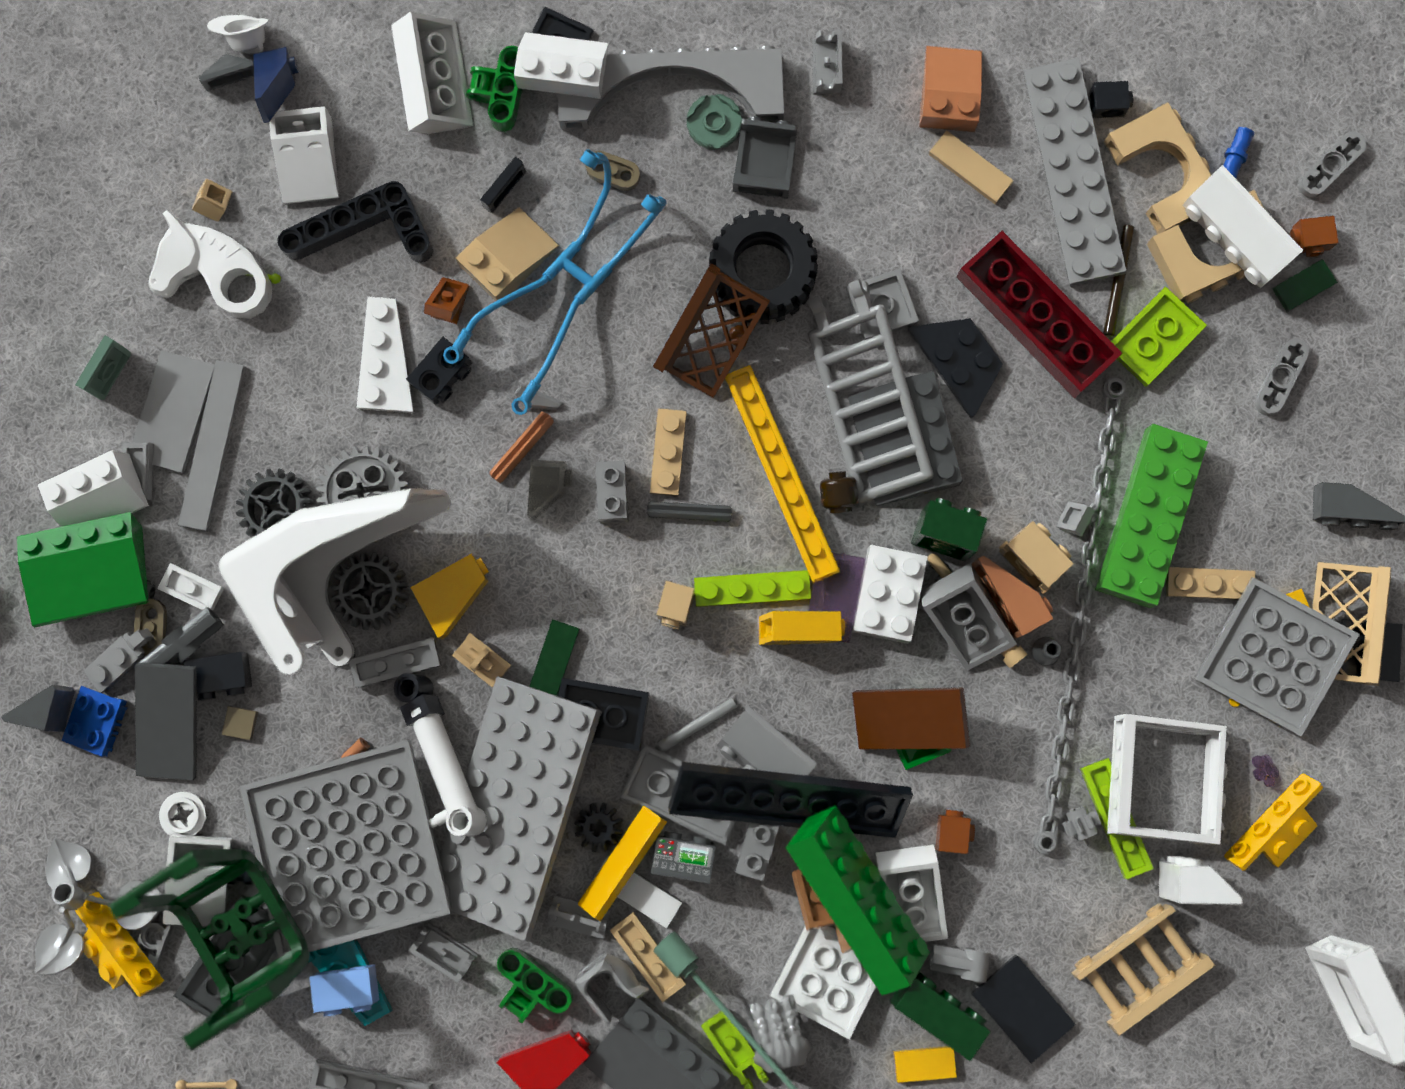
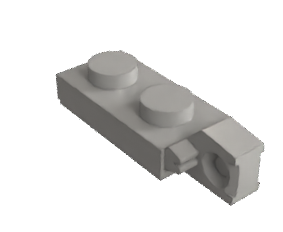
M148 628L137 630L133 634L127 632L120 636L83 672L98 692H106L144 658L143 654L145 652L142 647L154 636Z

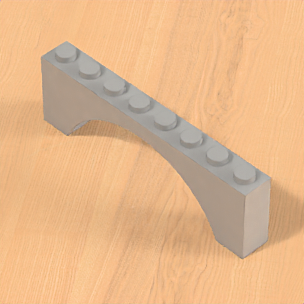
M762 46L759 49L749 50L745 47H734L731 50L706 48L703 51L678 49L675 52H664L655 49L647 53H636L627 50L619 54H607L601 99L558 93L559 124L561 130L589 129L600 109L617 93L645 79L668 75L695 77L713 83L733 95L746 108L751 117H760L766 122L776 123V121L784 119L782 48L775 49L773 46Z

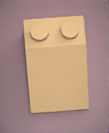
M519 207L475 238L456 257L459 266L497 301L511 294L559 245Z

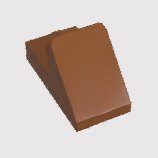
M442 277L425 303L424 314L431 315V317L458 324L470 284Z

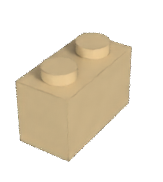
M669 581L665 582L656 614L658 619L662 620V626L679 630L680 625L686 627L695 596L694 588Z

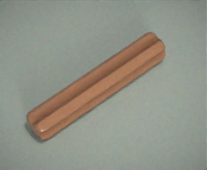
M541 412L489 473L490 476L497 482L502 483L554 422L553 418L546 412Z

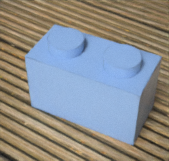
M375 964L317 972L309 976L314 1013L323 1012L324 1016L341 1014L342 1009L352 1007L353 1012L370 1010L371 1005L379 1001Z

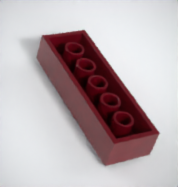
M1003 231L997 234L960 269L957 279L1074 399L1122 355V352Z

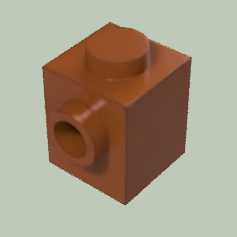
M1334 216L1300 219L1290 231V237L1304 250L1300 254L1306 253V257L1322 255L1324 251L1331 250L1339 243Z
M946 810V815H938L935 850L968 854L969 842H973L975 837V825L971 824V818L963 817L964 811Z

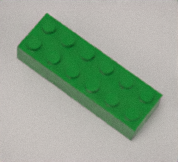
M831 807L808 817L785 848L881 995L883 996L911 986L930 953L926 942L919 936L912 925L910 917L905 914L897 902L895 894L888 888L880 875L879 869L872 863L862 843L857 840L848 826L846 818L841 815L837 807Z

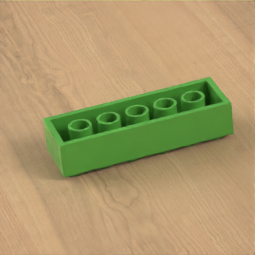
M1151 424L1145 429L1097 581L1096 591L1147 608L1158 606L1208 441L1156 424Z

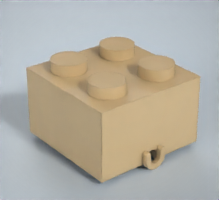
M1032 521L1009 542H1004L999 547V552L1038 593L1045 594L1051 588L1050 586L1074 563L1070 560L1071 554L1060 544L1056 546L1049 538L1051 534L1047 528L1041 523L1036 525Z

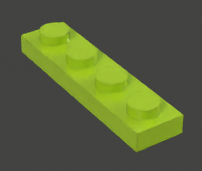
M807 570L694 578L696 607L811 599L810 579Z
M1105 758L1080 768V771L1123 878L1129 879L1154 868L1141 837L1107 833L1112 764L1109 758ZM1130 811V826L1137 827Z

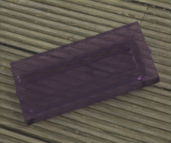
M832 553L840 573L814 583L809 611H841V619L845 621V634L842 636V641L839 642L850 644L866 559L845 555L844 553Z

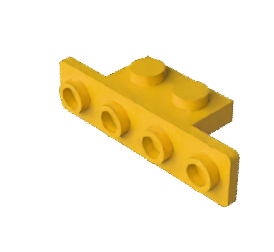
M1302 773L1224 854L1226 860L1242 871H1245L1263 853L1273 865L1279 867L1318 826L1304 808L1323 789L1321 783Z
M99 892L90 894L91 896L103 899ZM85 901L80 908L75 910L88 928L83 937V953L86 957L91 958L98 968L101 978L107 981L113 989L121 986L126 980L137 996L140 997L162 985L164 982L162 976L127 929L119 925L109 906Z

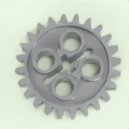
M354 446L352 455L342 450V460L334 456L332 457L335 464L333 468L327 465L324 466L328 475H321L318 478L324 481L325 484L324 486L316 487V490L322 492L324 496L319 497L316 501L328 505L359 499L362 497L358 495L339 499V495L361 492L362 486L369 490L388 486L386 491L365 493V498L401 491L409 487L410 483L401 481L407 473L405 471H396L401 464L398 461L390 463L392 455L389 453L381 458L382 450L376 448L373 454H371V449L368 446L364 447L362 453L359 448ZM380 469V479L375 483H371L369 480L370 472ZM351 474L353 477L352 485L348 488H343L341 485L342 478L345 475Z

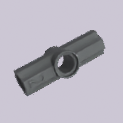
M206 607L184 626L180 625L161 641L162 644L148 653L140 662L176 665L178 662L182 663L201 647L200 644L219 631L224 624L214 611Z

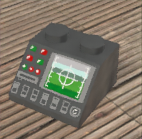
M665 831L664 836L658 835L651 874L710 884L716 845L710 844V838L694 836L693 841L682 840V834Z

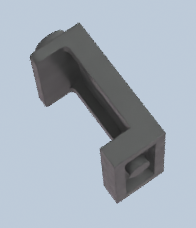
M760 117L742 119L733 179V192L788 199L798 126L792 125L791 122L785 120H778L774 123L766 122Z

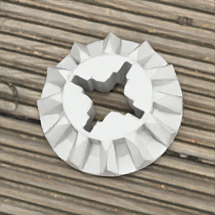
M174 793L161 805L159 811L160 824L163 830L170 836H194L202 830L207 819L206 805L202 803L199 796L192 793ZM180 806L184 810L194 811L187 817L188 822L186 824L183 820L173 821V818L180 814Z

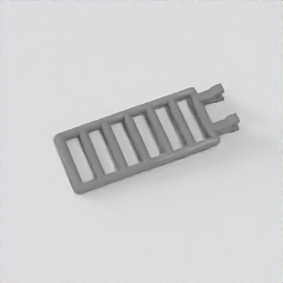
M856 280L848 283L857 305L858 313L832 322L828 298L824 297L821 299V296H816L808 299L818 325L817 329L809 333V338L848 475L856 479L858 502L863 503L929 481L933 478V470L886 309L881 304L872 307L868 283L866 281L861 283V280ZM874 318L877 319L881 334L826 355L822 338ZM884 345L888 362L833 381L829 365ZM892 372L897 389L841 409L837 392ZM900 400L904 412L903 417L849 436L845 419ZM908 427L913 444L857 463L852 446ZM916 455L920 472L866 490L864 489L861 473Z

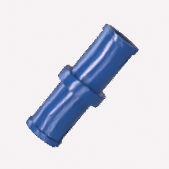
M1247 127L1237 128L1231 147L1224 154L1226 159L1223 166L1235 178H1237L1242 164L1247 161V150L1254 137L1253 130Z

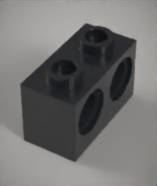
M444 336L406 379L412 387L435 406L440 401L442 403L447 401L453 393V385L458 380L463 381L472 370L470 367L472 361L466 354L453 368L444 367V350L453 345ZM451 350V357H457L456 352ZM438 378L439 385L433 390L426 389V383L429 379Z

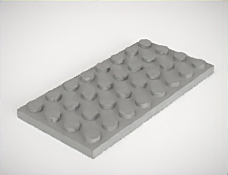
M496 677L465 776L476 806L482 809L486 815V827L482 833L476 836H456L448 831L440 856L441 867L453 912L523 941L531 940L600 718V710L504 677ZM466 815L465 820H464V823H465V826H466V827H467V825H468V817H467V815Z

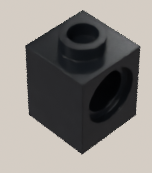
M1128 81L1094 82L1089 91L1092 118L1124 117L1133 106V92L1129 91Z

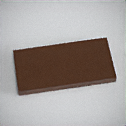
M964 687L856 690L852 692L859 749H966L970 747Z

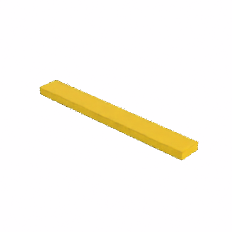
M751 365L728 373L725 380L812 583L840 573Z

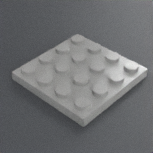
M1251 577L1194 679L1302 737L1360 634Z

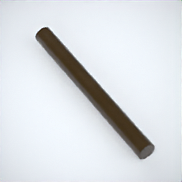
M1123 225L1120 241L1126 271L1135 228L1132 225ZM1126 274L1114 276L1104 335L1115 336Z

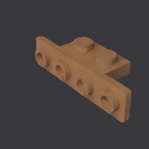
M800 870L793 871L791 874L806 930L809 931L834 925L841 952H850L852 950L802 872Z

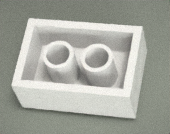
M870 545L867 550L851 632L906 644L910 643L928 556Z

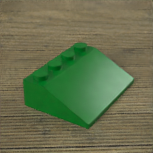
M131 512L17 536L18 565L31 623L34 628L148 603L143 529Z

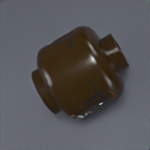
M846 471L830 472L829 478L822 480L820 483L821 503L824 508L829 509L830 513L853 511L852 507L857 505L859 501L857 481L854 477L846 476Z

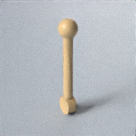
M229 1079L227 1082L187 1083L185 1080H178L175 1088L236 1089L238 1083L235 1079Z

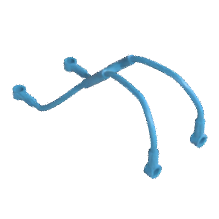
M589 149L585 150L580 161L592 169H595L598 164H603L604 186L592 214L578 239L573 241L545 270L541 279L495 301L474 315L467 327L462 329L453 345L446 348L443 353L445 361L449 364L461 361L464 356L463 349L473 335L474 327L482 318L516 298L543 286L548 281H552L562 269L583 283L585 286L575 295L574 301L568 310L542 368L535 379L530 381L521 397L516 398L512 402V410L518 415L525 414L531 410V401L541 387L540 383L548 372L561 346L578 306L582 305L612 273L614 266L640 238L667 204L666 199L663 197H654L651 194H647L641 205L651 213L610 262L604 264L593 277L570 260L581 250V245L590 233L611 187V167L607 156L599 152L594 153ZM451 350L456 352V359L451 357ZM519 401H522L525 404L524 410H521L519 408Z

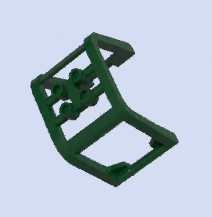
M193 849L109 904L115 919L139 913L166 910L172 912L181 922L220 992L221 1004L201 1024L182 1037L191 1051L218 1037L224 1031L279 998L309 963L308 945L302 932L263 865L251 852L245 849ZM225 866L180 896L174 894L147 895L172 878L174 881L183 880L202 869ZM247 872L259 893L237 901L233 909L215 915L211 923L203 928L191 906L239 875ZM266 903L274 919L252 927L249 920L245 918L254 915L258 911L259 906ZM231 929L233 936L237 938L230 941L226 945L225 950L217 953L209 938L217 933L222 934ZM281 929L291 951L235 985L224 964L231 959L236 960L245 956L252 946L267 942L273 937L275 931ZM241 998H243L242 1001H243L244 1005H242V1006H240L239 1008H237V1007H238V1000H240Z

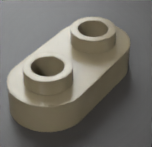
M604 151L594 152L606 155L609 160L611 187L623 191H629L637 187L640 182V171L634 162ZM586 166L588 176L604 184V170L598 172ZM624 173H629L631 179L624 181L621 179V176Z
M148 599V603L137 605L135 609L134 633L137 630L148 628L155 639V645L152 648H149L147 644L142 647L145 652L143 655L146 656L153 649L161 645V641L166 637L167 610L162 602L155 599ZM151 609H155L157 612L154 619H150L148 616V612Z

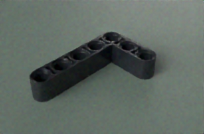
M396 181L385 183L283 230L277 240L279 248L288 258L299 260L391 218L404 248L412 260L422 263L429 260L433 255V246L405 187ZM393 194H402L398 202H390ZM376 205V210L372 214L364 213L367 206ZM351 217L347 225L339 226L341 218ZM405 218L414 219L409 227H402L401 223ZM319 228L325 229L321 237H313L315 230ZM292 240H299V244L295 249H287L288 244ZM416 243H425L422 251H412Z

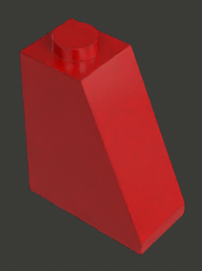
M572 1030L503 1054L497 1061V1064L520 1089H556L590 1056L591 1050L588 1047L591 1043L581 1032L575 1034Z

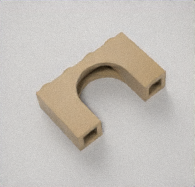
M1167 102L1110 132L1104 141L1117 165L1148 150L1168 152L1179 161L1184 173V182L1181 190L1152 205L1146 212L1157 234L1177 225L1180 227L1191 221L1185 212L1183 204L1211 176L1208 162L1198 154L1192 135L1186 133L1181 125L1179 113L1176 109H1172Z
M1255 190L1250 191L1249 193L1263 207ZM1179 225L1153 236L1147 243L1170 291L1181 301L1186 300L1187 304L1203 297L1201 292L1211 288L1212 292L1224 288L1228 285L1227 280L1233 277H1237L1238 280L1246 278L1245 271L1237 263L1231 262L1222 266H1213L1200 261L1191 251Z

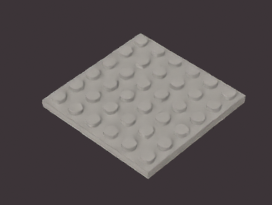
M405 740L240 786L255 857L265 868L302 932L309 952L453 913L433 829L429 825L430 817L411 740ZM267 907L270 920L274 919V917L272 916L270 910ZM281 929L275 931L273 936L278 958L291 951V948Z

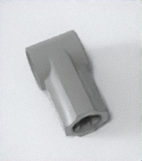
M933 944L929 969L936 972L959 975L960 978L986 983L991 953L982 950L980 952L975 951L972 948H965L963 950Z

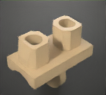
M469 633L461 646L452 655L492 688L494 687L496 677H503L512 666L471 633Z

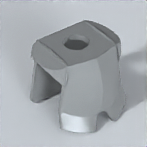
M603 953L578 973L575 984L592 1009L607 1024H610L612 1012L590 987L589 981L598 974L609 973L615 978L624 992L636 999L649 992V985L639 982L633 971L622 960L611 954Z

